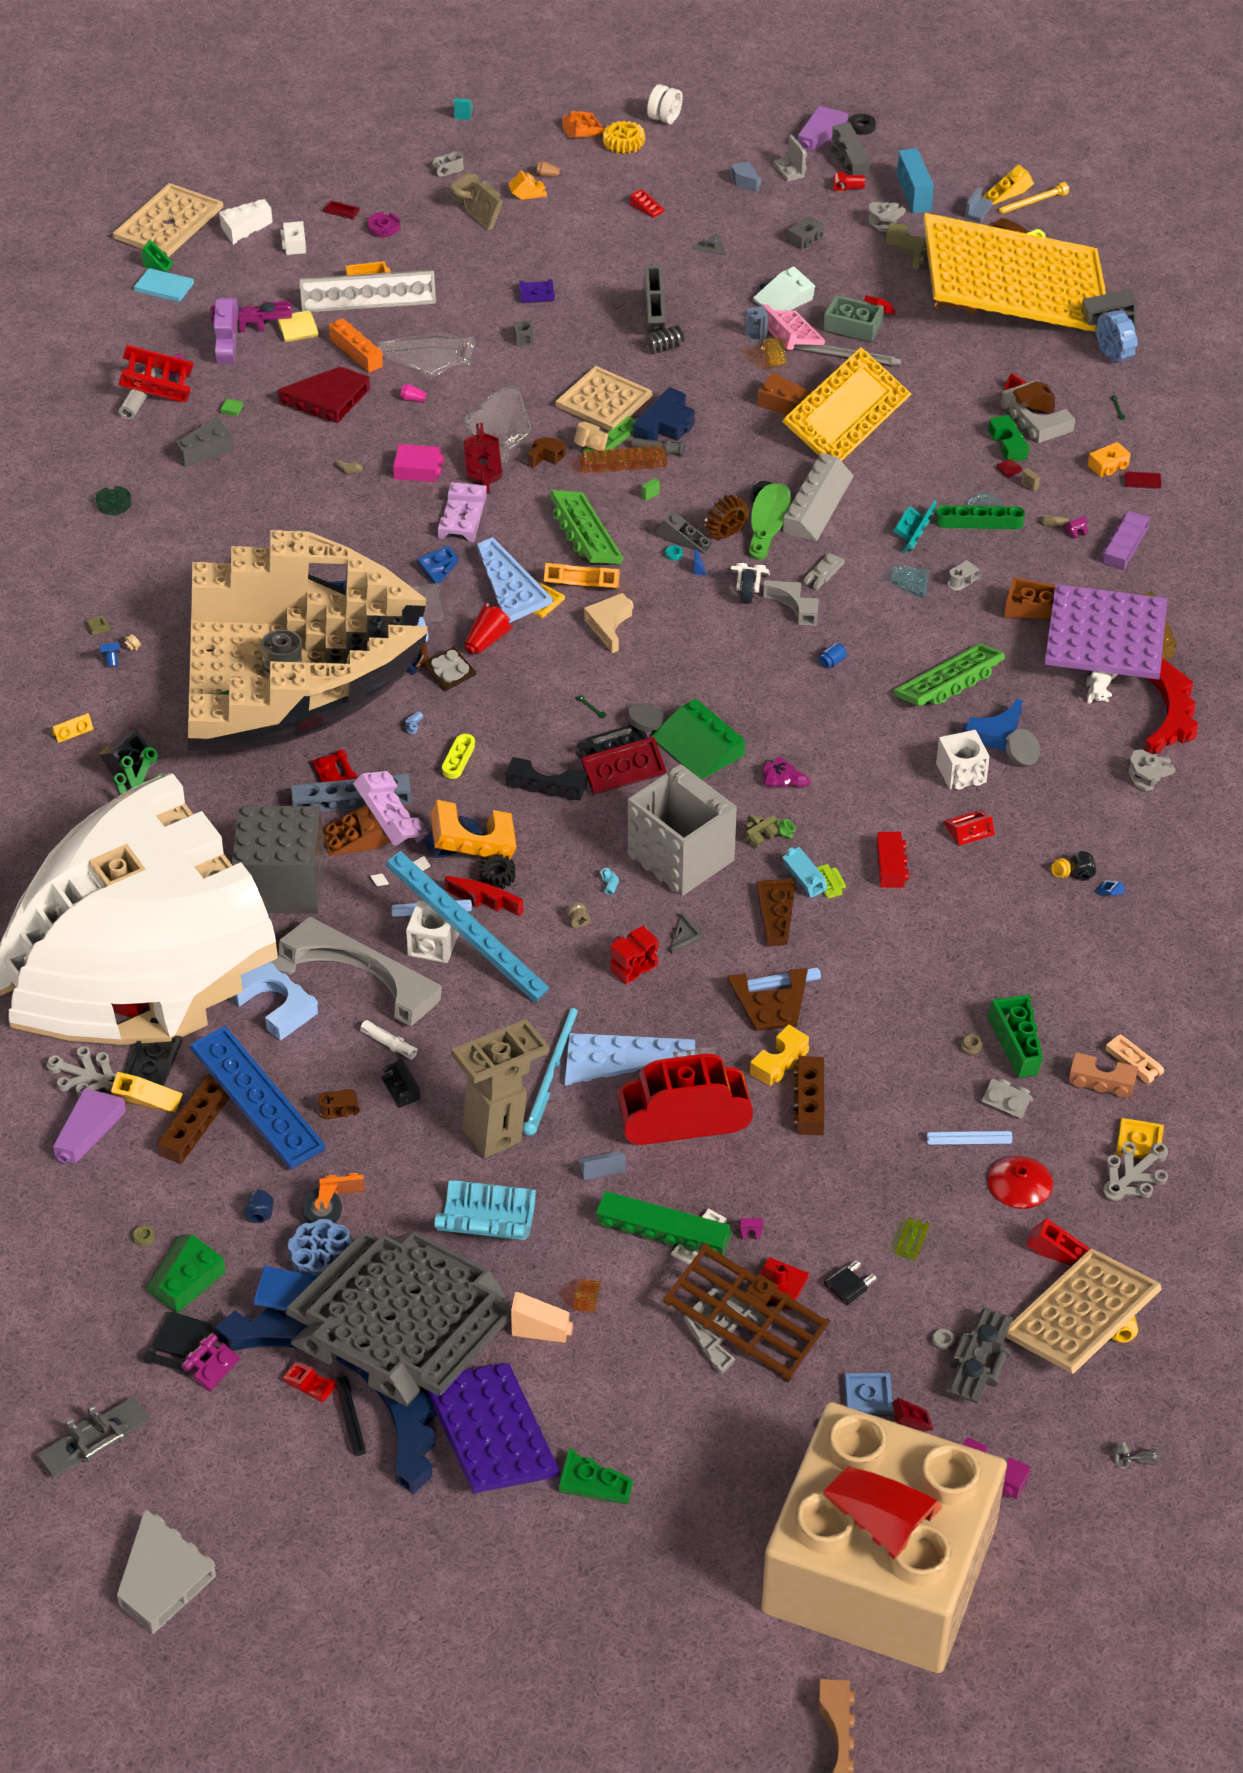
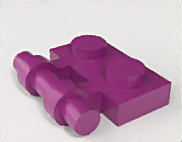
M213 1333L207 1338H203L199 1342V1347L194 1352H190L186 1356V1361L181 1365L185 1371H189L192 1367L195 1368L197 1372L194 1374L193 1379L209 1392L240 1360V1357L224 1343L216 1349L213 1344L218 1338ZM207 1353L210 1358L203 1363L200 1358Z

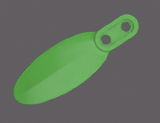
M769 484L759 492L755 499L751 515V525L754 534L749 548V555L755 560H762L767 557L771 539L783 525L784 516L790 507L791 500L790 489L786 485Z

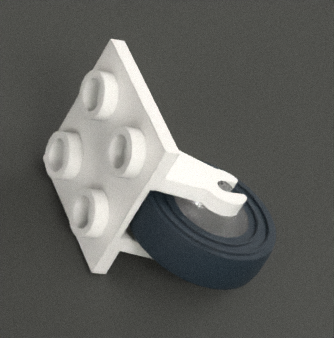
M736 563V566L731 567L733 573H738L736 590L741 592V602L751 603L753 593H759L761 575L770 576L769 569H766L764 565H754V568L744 563Z

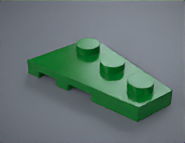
M569 1448L559 1485V1492L629 1504L633 1479L609 1467L604 1468L596 1464L595 1460L589 1457L584 1458L576 1454L575 1450Z

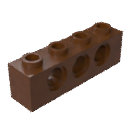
M798 1056V1065L794 1064L793 1073L794 1077H798V1081H794L793 1093L798 1094V1098H794L793 1110H798V1114H794L793 1127H798V1135H824V1057Z

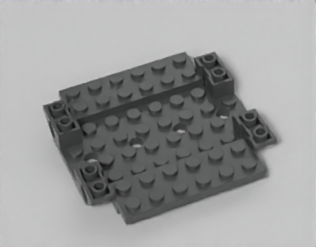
M363 1231L287 1307L286 1315L309 1326L305 1327L292 1340L291 1344L329 1365L337 1356L369 1372L368 1386L408 1406L420 1393L417 1385L440 1397L511 1319L512 1308L502 1303L506 1299V1295L488 1269L415 1231L394 1237L393 1239L384 1234L377 1238ZM441 1265L443 1268H436L435 1266ZM417 1291V1292H419V1293H418V1294H412V1293H410V1292ZM392 1317L394 1320H386L384 1318ZM367 1344L368 1347H360L359 1345Z

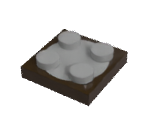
M455 647L440 653L423 664V667L445 692L476 675V671Z

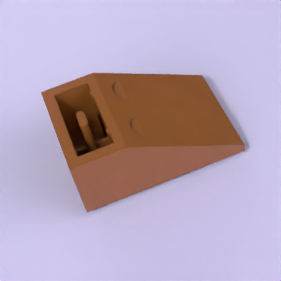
M367 804L323 827L329 856L379 849L391 842Z

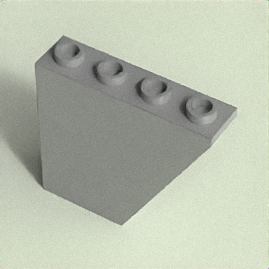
M147 1510L143 1514L117 1593L119 1606L150 1633L154 1634L216 1577L215 1563L209 1556L200 1554L193 1543L184 1541L176 1529L167 1527L159 1515H153Z

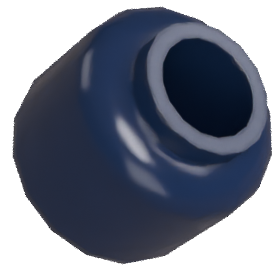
M264 1190L250 1192L245 1200V1216L253 1223H264L265 1220L270 1219L274 1205L273 1197Z

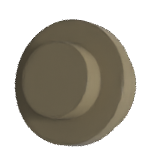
M967 1035L961 1042V1048L967 1054H977L982 1049V1042L976 1035Z

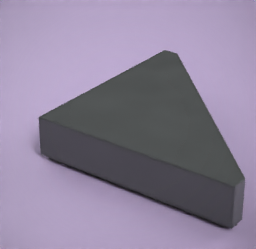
M684 912L681 913L671 947L672 954L704 939V935Z

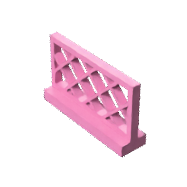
M762 304V306H765L768 314V331L786 349L793 350L794 344L824 345L825 340L796 311L773 310L768 304Z

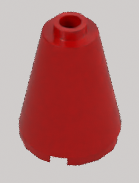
M489 603L484 604L464 642L465 650L471 655H474V653L478 655L509 633L513 628V624H509L511 620L509 616L497 606L492 608L489 607Z

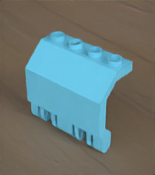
M449 1180L444 1213L436 1214L435 1228L440 1231L526 1240L529 1237L533 1219L536 1189Z

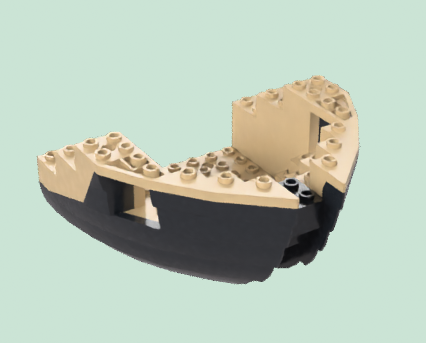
M270 530V548L231 546V563L193 562L188 751H229L288 742L324 730L356 713L388 691L395 682L404 676L409 665L416 659L420 647L424 645L428 627L417 626L419 618L423 617L425 612L426 598L387 568L344 545L311 532ZM309 563L346 564L345 589L308 574ZM278 629L295 632L302 640V662L270 661V677H268L262 670V638L270 631ZM229 690V695L217 694Z

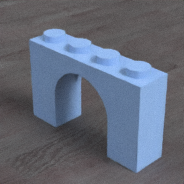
M271 962L242 974L243 992L229 998L240 1007L261 992L275 991L283 994L287 998L285 1003L265 1017L266 1029L280 1041L318 1014L316 998L308 995L299 984L293 983L285 973L277 970Z

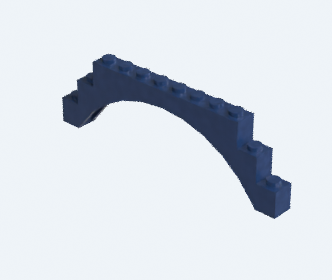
M268 1307L252 1322L246 1315H241L234 1310L215 1326L218 1340L232 1351L257 1347H290L299 1349L293 1346L291 1342L305 1327L309 1326L290 1316L286 1317L280 1310L277 1311L274 1308ZM365 1344L359 1345L360 1347H368ZM339 1356L335 1358V1361L356 1372L368 1383L369 1372ZM375 1390L388 1408L397 1431L396 1481L410 1493L415 1494L433 1477L432 1463L424 1455L435 1446V1433L427 1424L437 1416V1413L429 1395H426L421 1390L408 1406Z

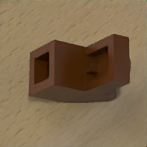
M550 437L534 440L533 449L527 454L528 466L535 468L543 460L556 465L566 456V443Z

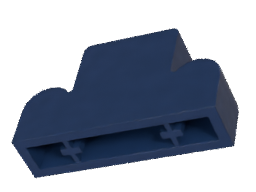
M669 387L633 423L632 437L657 440L658 434L678 441L686 432L689 433L695 423V410L686 407V395L683 392Z

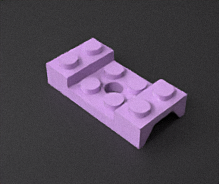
M451 482L444 516L441 517L438 527V539H444L448 534L464 535L469 542H474L487 496L486 486ZM461 513L466 514L465 516H459Z
M388 771L362 773L353 783L394 846H397L407 838H414L418 843L428 834L424 823L418 817L411 818L409 812L401 804L399 797L394 793L398 786Z

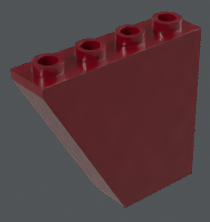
M340 366L279 388L278 400L283 406H290L298 411H304L314 417L318 416L328 422L338 424L370 390V377Z

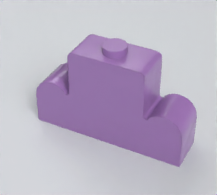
M219 298V300H216L214 330L216 335L215 352L217 364H235L239 308L237 298Z

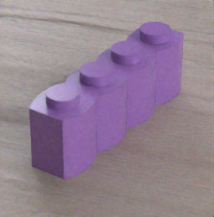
M1129 511L1127 515H1123L1120 526L1117 525L1114 537H1110L1108 547L1103 549V563L1124 570L1149 527L1150 517Z

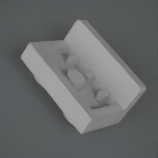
M992 1078L982 1103L1021 1119L1029 1102L1033 1101V1097L1029 1094L1030 1091L1018 1086V1089L1011 1087V1083L1002 1078H999L998 1081Z

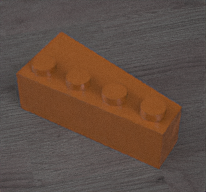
M772 372L758 391V407L788 415L812 392Z
M1013 577L1006 600L1004 618L1051 619L1055 585Z

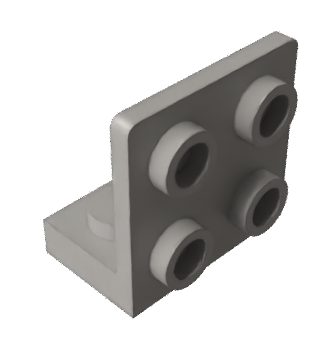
M791 135L788 141V157L774 160L773 165L787 182L803 178L806 171L805 161L807 152L799 144L798 140Z

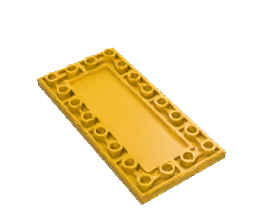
M860 347L793 409L782 422L817 455L820 456L821 453L838 457L842 461L893 413L911 393L893 375L886 371L880 363L872 358L867 351Z

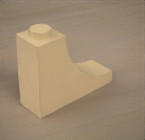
M624 593L585 607L584 620L607 648L614 653L619 651V638L615 630L621 622L632 616L634 606L631 599H628Z

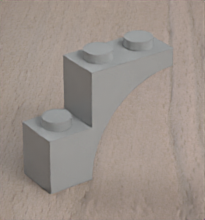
M764 580L763 598L775 599L788 605L797 615L798 625L817 626L819 598L800 597L801 582Z

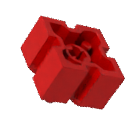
M643 925L632 930L626 939L620 936L615 937L614 942L611 944V971L627 985L637 979L643 972L646 973L658 966V955L655 954L658 951V939Z

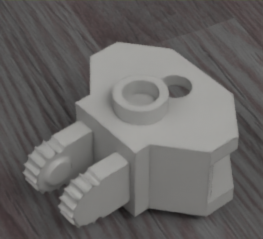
M872 202L869 204V224L881 232H887L889 223H897V219L905 214L906 209L902 206L899 208L897 202L890 204L888 202Z
M1140 749L1135 750L1130 758L1131 765L1128 769V774L1136 787L1144 791H1150L1154 789L1156 782L1161 781V777L1170 776L1176 770L1168 756L1157 757L1156 754L1152 755Z

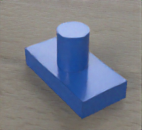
M119 642L100 644L101 654L106 656L107 667L118 666L117 653L120 652Z

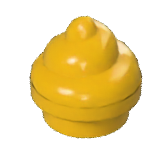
M1056 859L1051 866V871L1055 877L1065 878L1071 872V864L1066 859Z

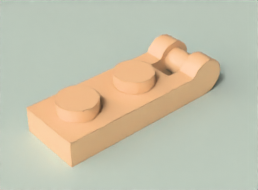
M1121 1034L1106 1044L1105 1050L1121 1063L1138 1066L1137 1075L1145 1083L1150 1084L1155 1076L1159 1077L1164 1073L1163 1067Z

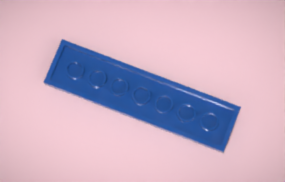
M226 1025L190 1044V1050L289 1170L325 1151L326 1145Z

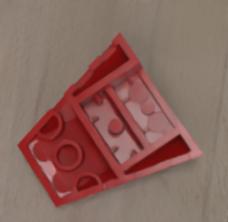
M849 1466L823 1491V1495L844 1515L849 1514L856 1520L854 1524L861 1530L865 1528L873 1536L872 1540L878 1546L883 1545L889 1550L888 1555L893 1560L906 1548L911 1533L924 1519L930 1522L942 1508V1505L936 1499L910 1486L873 1472Z

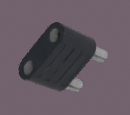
M857 1260L848 1267L843 1266L824 1280V1285L846 1305H849L868 1290V1286L876 1281L874 1274L862 1280L854 1273L855 1270L861 1267L860 1262Z

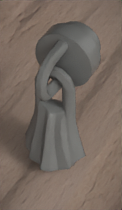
M1128 1442L1113 1443L1112 1455H1114L1116 1466L1120 1468H1127L1130 1465V1460L1157 1465L1161 1458L1160 1452L1155 1447L1141 1451L1135 1456H1130L1131 1448L1128 1447ZM1125 1454V1457L1121 1458V1460H1125V1464L1122 1465L1119 1460V1455Z

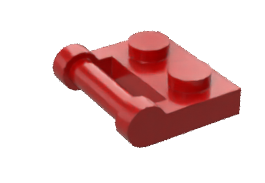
M341 749L333 755L312 760L321 783L358 779L357 774L352 771L347 760L348 756L345 750ZM340 761L346 774L345 776L341 777L334 762Z

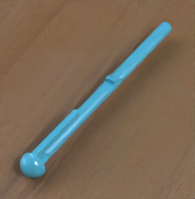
M571 1008L529 1118L527 1122L523 1123L522 1133L527 1136H532L536 1133L550 1097V1092L547 1091L554 1075V1069L560 1064V1057L578 1013L575 1008Z

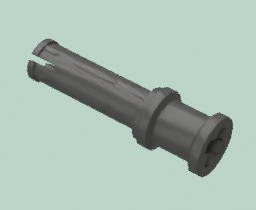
M633 437L631 445H633L631 449L660 451L666 455L678 454L683 457L686 447L685 441L673 442L670 439L657 441Z

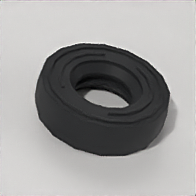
M855 114L848 120L858 135L871 134L876 129L875 118L868 114ZM857 123H866L867 125L860 126Z

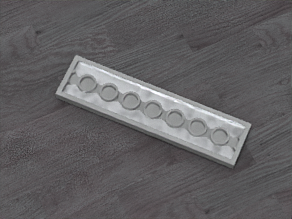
M434 270L299 279L302 312L308 310L310 312L436 304Z

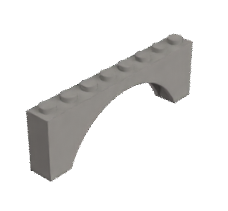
M308 917L279 940V956L293 964L310 961H336L369 971L378 977L391 991L395 1000L394 1018L409 1026L414 1025L441 1000L442 986L312 917Z

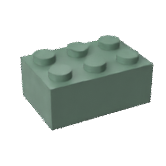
M835 295L825 313L824 331L872 342L883 323L884 306Z

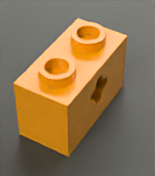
M1116 442L1089 453L1088 467L1100 478L1105 475L1109 476L1113 472L1120 469L1123 470L1129 466L1131 453L1120 443Z

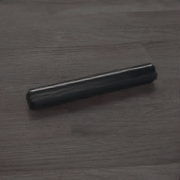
M346 1376L337 1377L335 1384L353 1454L355 1456L364 1455L366 1448L348 1379Z

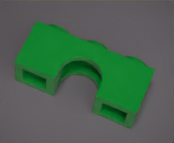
M1009 415L989 418L988 432L994 441L1002 440L1001 453L1007 461L1012 458L1016 462L1027 459L1030 447L1025 442L1022 433L1017 429L1015 421H1012Z

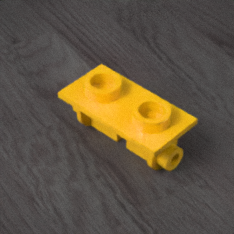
M89 713L53 726L51 731L59 743L93 730V725Z

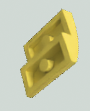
M310 310L292 313V318L277 319L285 342L318 336Z

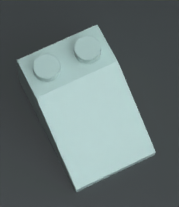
M793 266L781 272L754 296L753 300L759 306L768 304L773 310L790 311L813 300L815 285Z

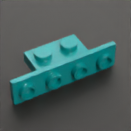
M936 500L931 503L923 515L910 506L904 511L893 532L907 541L901 553L905 554L908 549L911 551L917 544L915 539L918 540L924 532L922 528L924 529L930 522L928 517L931 518L937 510L934 508L937 504Z

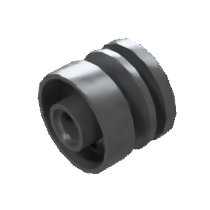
M278 629L270 631L262 638V670L268 677H270V661L302 662V640L295 632Z

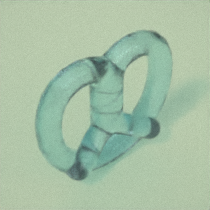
M990 493L975 494L968 501V506H973L975 501L982 503V506H989V504L997 503V506H1003L1001 499Z

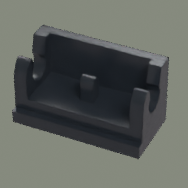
M402 1058L383 1068L384 1072L392 1070L390 1073L381 1076V1079L398 1108L420 1100L419 1086Z

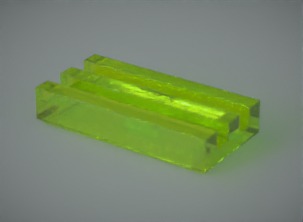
M909 1217L895 1254L916 1261L930 1228V1223L921 1224L922 1221L917 1220L915 1222L913 1218ZM911 1226H914L913 1232L911 1234L905 1252H903L901 1250L903 1248ZM919 1228H921L923 1231L913 1255L909 1254Z

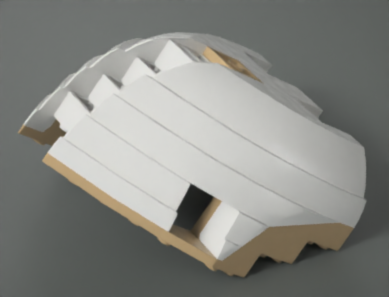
M173 773L158 776L144 782L94 811L61 840L41 865L19 900L0 943V996L13 991L12 1008L9 1009L8 1015L11 1028L76 1042L129 1045L136 1044L137 1041L142 1043L172 1041L171 1038L176 1035L183 1037L207 1026L206 1008L243 992L242 974L278 958L273 926L252 876L242 863L232 866L223 854L221 835L202 811L193 814L187 807L184 800L183 786ZM149 1002V1011L119 1025L116 1024L111 1003L131 1004ZM151 1018H157L158 1024L151 1023Z

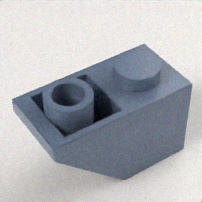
M748 161L732 164L731 178L734 184L738 187L759 192L761 178L756 174V170L752 167L751 163Z

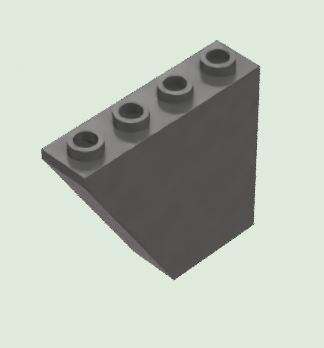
M652 263L645 265L642 288L647 334L665 329L662 265Z

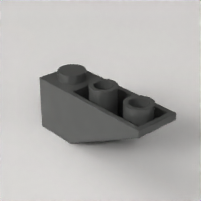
M673 510L670 511L655 530L664 540L692 550H698V552L707 554L714 545L710 539Z

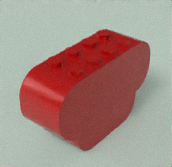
M706 1053L652 1061L642 1068L639 1079L627 1082L618 1091V1105L625 1137L629 1142L637 1145L734 1133L746 1128L753 1119V1108L743 1072L737 1068L725 1067L723 1059L715 1054Z

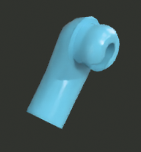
M603 868L600 875L606 883L604 892L605 894L613 895L619 879L609 868Z

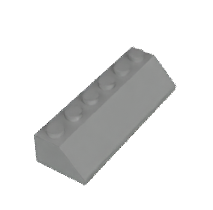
M824 453L820 454L784 516L783 533L817 542L854 477L838 457Z

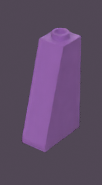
M818 106L798 135L799 144L805 150L814 151L832 138L833 126L848 122V113Z
M84 1088L53 1146L55 1158L62 1163L71 1162L76 1164L125 1114L126 1105L124 1098Z

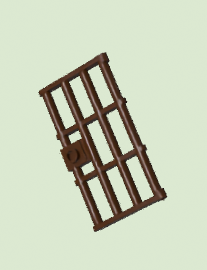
M705 1243L672 1289L663 1297L662 1302L669 1307H675L702 1324L704 1329L713 1331L743 1350L745 1355H751L781 1374L782 1378L789 1382L793 1379L795 1372L828 1327L831 1320L819 1316L792 1299L788 1293L784 1294L777 1289L778 1285L760 1274L755 1276L749 1272L748 1268H742L710 1248L708 1243ZM706 1255L739 1277L732 1285L698 1264L699 1261ZM694 1271L727 1293L719 1301L687 1281V1277ZM744 1279L751 1283L746 1293L738 1289ZM680 1287L715 1308L709 1318L674 1297ZM731 1296L766 1316L768 1319L764 1325L760 1327L728 1307L726 1303ZM772 1297L780 1301L774 1311L766 1306ZM784 1305L820 1326L814 1336L781 1316L779 1312ZM721 1312L756 1334L751 1343H747L715 1323L714 1320ZM774 1321L807 1342L808 1345L804 1351L800 1352L768 1332L767 1329ZM761 1338L796 1359L792 1368L788 1369L755 1348Z

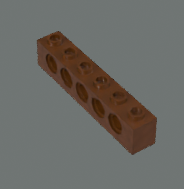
M210 1073L204 1076L199 1088L193 1091L190 1100L181 1107L179 1115L170 1122L168 1130L159 1137L157 1141L159 1156L182 1165L230 1099Z

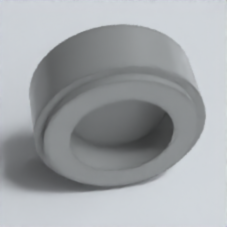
M939 1329L934 1332L932 1344L936 1349L948 1351L953 1348L955 1336L951 1331Z

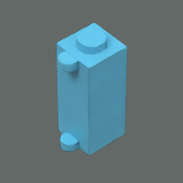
M793 847L789 848L787 854L783 856L784 865L790 874L796 878V881L808 896L812 898L827 890L825 877L800 847L796 849Z

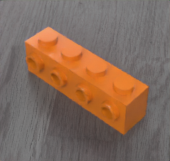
M341 318L329 324L330 340L368 373L383 367V353L381 349L364 337L360 331H357L351 323Z

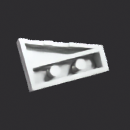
M265 199L219 212L221 228L233 244L243 237L246 238L250 233L272 223L271 207Z

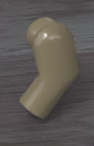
M339 460L336 464L347 475L361 473L363 470L362 464L358 462L347 464L343 460Z
M1048 514L1041 518L1042 524L1046 527L1065 526L1069 522L1068 517L1050 516Z

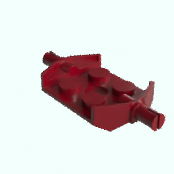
M477 423V433L464 440L467 480L474 484L486 486L487 494H490L489 485L497 482L502 477L499 438L484 433L483 423H480V429L479 423ZM486 459L488 462L482 465L478 461Z

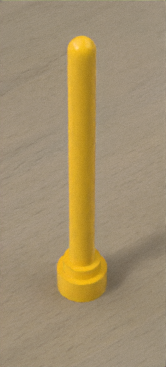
M1065 182L1059 183L1055 189L1001 207L999 213H1006L1055 195H1067L1069 193L1068 185Z

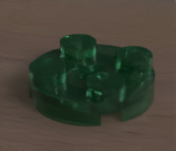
M114 486V489L106 487L96 494V507L104 514L118 516L127 511L132 504L129 490L121 486Z

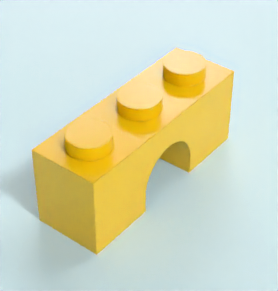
M788 1025L776 1036L775 1049L781 1053L770 1054L762 1050L750 1062V1075L768 1086H771L774 1082L778 1083L782 1079L784 1072L794 1067L798 1056H806L808 1053L809 1036Z

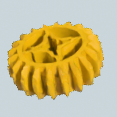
M617 121V123L612 122L611 125H607L604 128L602 140L607 150L611 149V152L616 151L617 154L620 152L623 154L628 152L630 154L631 151L636 152L637 149L640 150L643 147L645 135L641 125H636L635 122L631 123L630 121Z

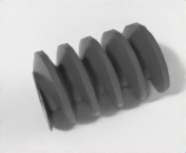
M676 325L668 329H662V331L658 330L656 333L651 332L647 334L646 341L651 352L656 354V348L659 352H662V347L667 351L668 345L671 349L675 348V344L677 347H680L681 341L684 342V333L682 328Z

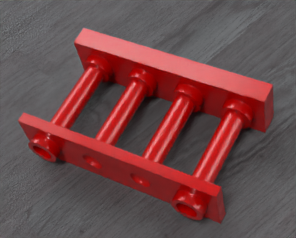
M126 345L122 359L128 360L127 370H122L118 386L178 402H187L191 387L185 385L186 376L190 377L194 362ZM135 362L145 365L144 374L134 372ZM152 367L162 369L161 379L151 376ZM169 371L179 374L178 383L168 381Z

